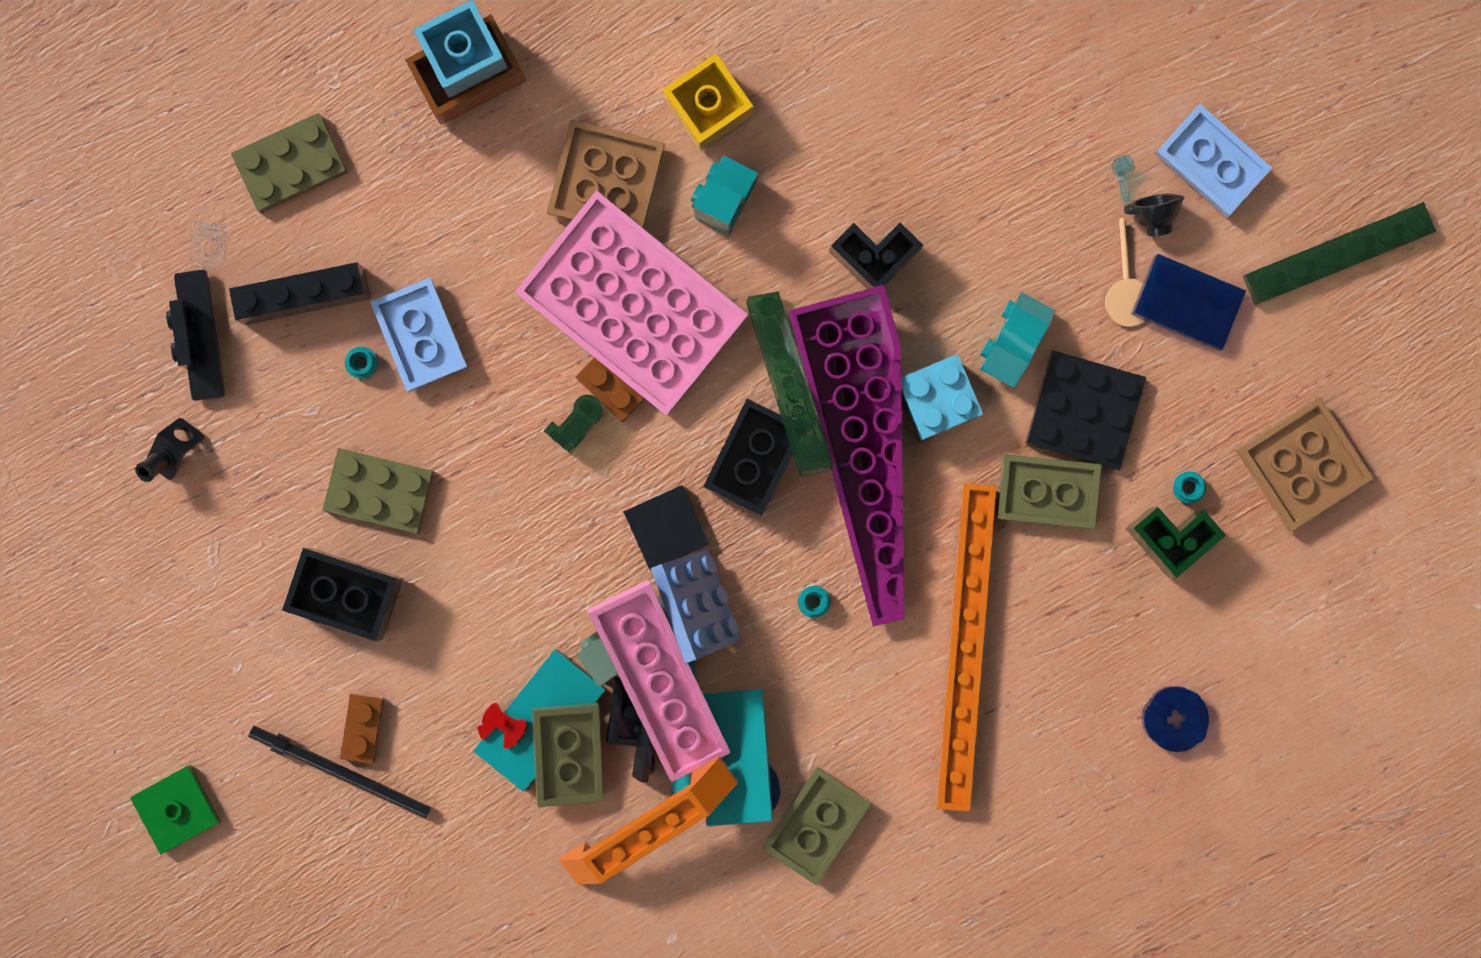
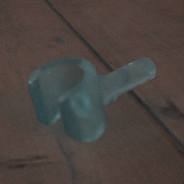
M1124 155L1115 159L1111 167L1115 176L1118 177L1122 202H1128L1130 199L1126 174L1134 171L1135 166L1131 156Z

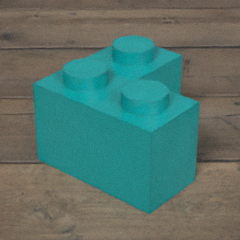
M723 155L720 163L713 162L707 174L705 185L698 184L691 202H693L692 208L694 209L695 219L729 236L758 180V172Z

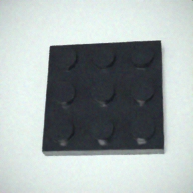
M1052 350L1025 444L1089 463L1101 464L1103 467L1117 471L1120 470L1146 377Z

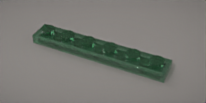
M1423 202L1243 275V279L1254 305H1257L1436 232V229Z
M779 291L748 296L746 305L799 476L803 477L831 471L834 464Z

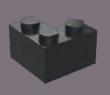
M853 223L831 245L829 253L866 289L881 285L886 286L917 255L923 244L903 224L899 223L876 245Z

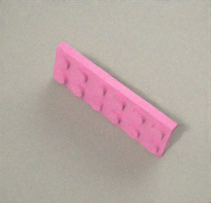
M644 581L587 609L670 781L673 782L697 770L718 755L722 758L730 754V750L690 666L684 662L676 637L649 581Z

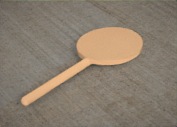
M1121 218L1119 226L1123 280L1116 282L1108 290L1105 307L1109 317L1115 323L1124 327H1134L1143 323L1151 314L1153 298L1150 290L1144 283L1136 279H1130L1126 220Z

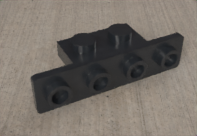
M201 269L176 273L174 281L177 300L169 301L170 310L166 312L168 327L170 330H173L174 343H171L172 358L178 363V366L188 370L192 400L200 401L224 397L225 388L208 272Z
M615 677L606 742L636 746L632 777L640 782L648 783L649 774L653 773L655 767V758L652 755L654 746L620 677Z

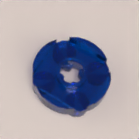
M1167 686L1158 689L1152 694L1153 696L1142 710L1141 718L1144 732L1150 740L1168 751L1182 752L1195 747L1205 739L1209 726V713L1205 702L1198 693L1181 686ZM1175 709L1178 714L1183 715V721L1176 728L1174 724L1167 722V717H1171L1172 710Z

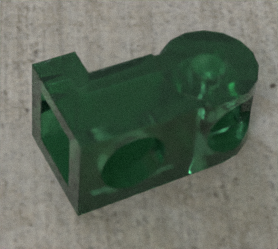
M586 394L576 399L573 411L559 427L552 421L544 432L571 454L601 419L603 408L600 401L593 395Z

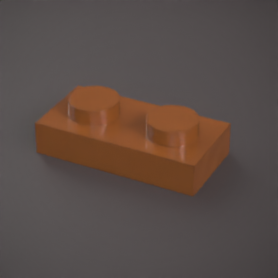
M595 357L575 377L622 423L645 400L637 391Z
M350 694L340 759L369 764L375 762L384 698Z

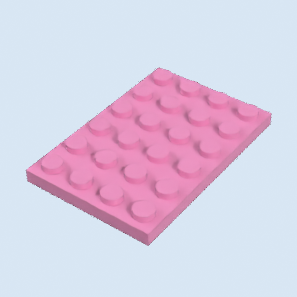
M597 190L515 291L665 415H668L748 316L745 311Z

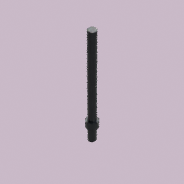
M255 725L249 733V738L271 747L270 751L280 756L286 754L424 819L428 817L432 807L291 742V738L283 734L275 735Z

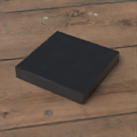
M683 485L623 511L649 570L652 567L675 560L709 544Z

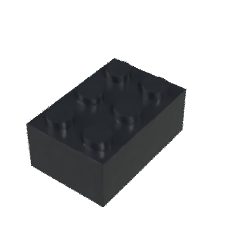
M747 398L703 488L762 517L806 427Z
M303 548L282 611L373 641H380L384 639L404 578L314 548Z

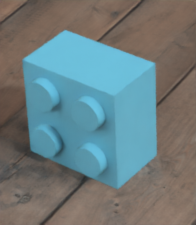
M473 0L413 29L449 98L507 69L506 63Z
M958 354L902 377V402L919 442L983 415Z

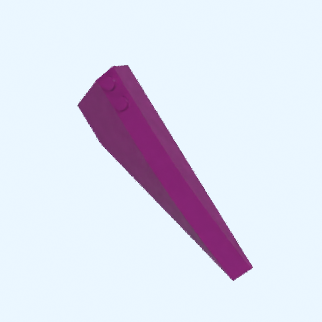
M884 285L789 310L873 627L905 619L901 346Z

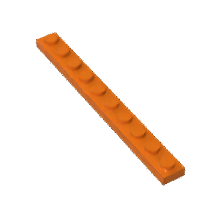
M963 483L936 801L937 809L970 812L996 486L970 483Z

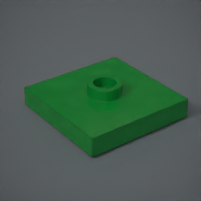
M191 765L180 769L130 797L160 855L221 822Z

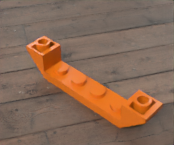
M718 755L692 772L690 785L593 847H590L584 841L559 857V862L578 885L602 884L709 816L738 784V780Z

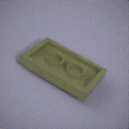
M319 113L231 153L259 213H263L348 173Z
M338 448L322 511L419 534L434 471Z
M1004 454L996 519L1095 529L1101 464Z
M598 703L532 708L537 806L548 807L602 802L603 786Z
M816 766L763 844L762 849L817 886L871 806V802Z

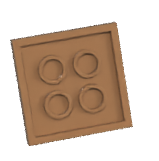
M571 119L547 214L572 221L597 190L644 229L665 143Z
M1321 397L1315 398L1236 449V452L1289 532L1294 531L1374 479Z

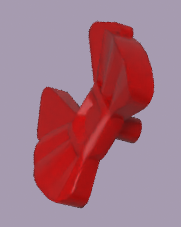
M492 703L483 715V725L478 726L480 738L485 740L495 728L500 729L504 732L503 747L508 749L517 745L518 741L524 736L528 722L524 719L514 720L502 712L498 703Z

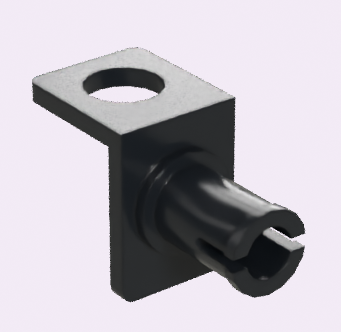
M178 418L157 434L147 458L135 467L137 476L144 482H150L160 473L166 479L172 480L184 455L202 442L204 435L183 418ZM184 430L188 432L191 440L181 441L177 439L174 431Z

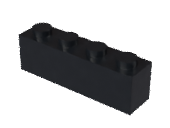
M358 262L229 288L235 321L244 325L371 299L365 268Z

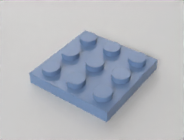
M708 549L651 568L685 663L697 660L741 640L738 634V623L732 617L727 603V593L721 586L716 573V562Z

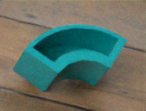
M1023 292L1020 293L1015 302L1009 300L1001 314L1005 321L994 341L990 338L987 340L980 353V356L985 358L980 370L1014 388L1029 365L1038 344L1048 329L1055 310Z

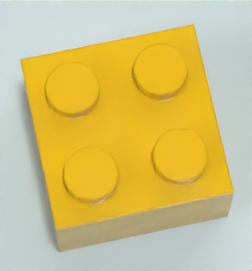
M717 53L663 89L664 100L700 151L753 116L752 103Z

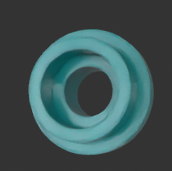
M363 346L355 347L346 355L345 367L351 376L358 379H366L375 373L378 367V359L371 349ZM361 357L367 359V366L363 369L357 367V361Z
M1186 471L1180 473L1174 479L1172 489L1179 501L1191 504L1198 502L1204 496L1206 484L1198 473ZM1187 481L1193 485V491L1190 494L1186 493L1183 489V485Z
M808 586L799 594L798 607L807 617H821L830 607L829 594L822 587ZM815 595L819 597L820 604L818 607L811 608L808 605L810 596Z

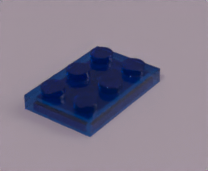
M1156 254L1153 257L1131 315L1221 351L1225 346L1246 290L1168 257Z

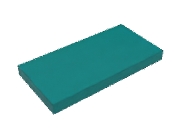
M554 649L504 711L505 714L514 720L524 719L528 722L526 733L518 741L517 745L504 749V732L495 728L485 740L480 741L473 752L524 792L535 778L532 708L595 703L606 689L602 685L598 687L592 677L557 649Z
M763 689L703 694L730 750V754L721 759L738 780V784L714 811L706 817V826L773 822Z

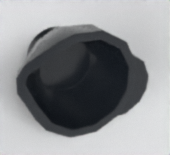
M1165 193L1143 197L1126 205L1124 213L1134 214L1138 222L1146 227L1147 236L1166 235L1173 231L1172 222L1180 211L1184 196Z

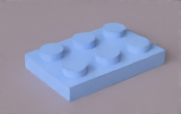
M1201 104L1192 111L1155 153L1226 218L1232 214L1272 169L1268 163Z
M431 278L370 302L407 392H412L468 369L466 360Z

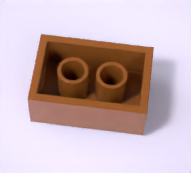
M492 14L484 17L483 21L498 47L507 69L449 98L424 50L405 59L440 125L526 81Z

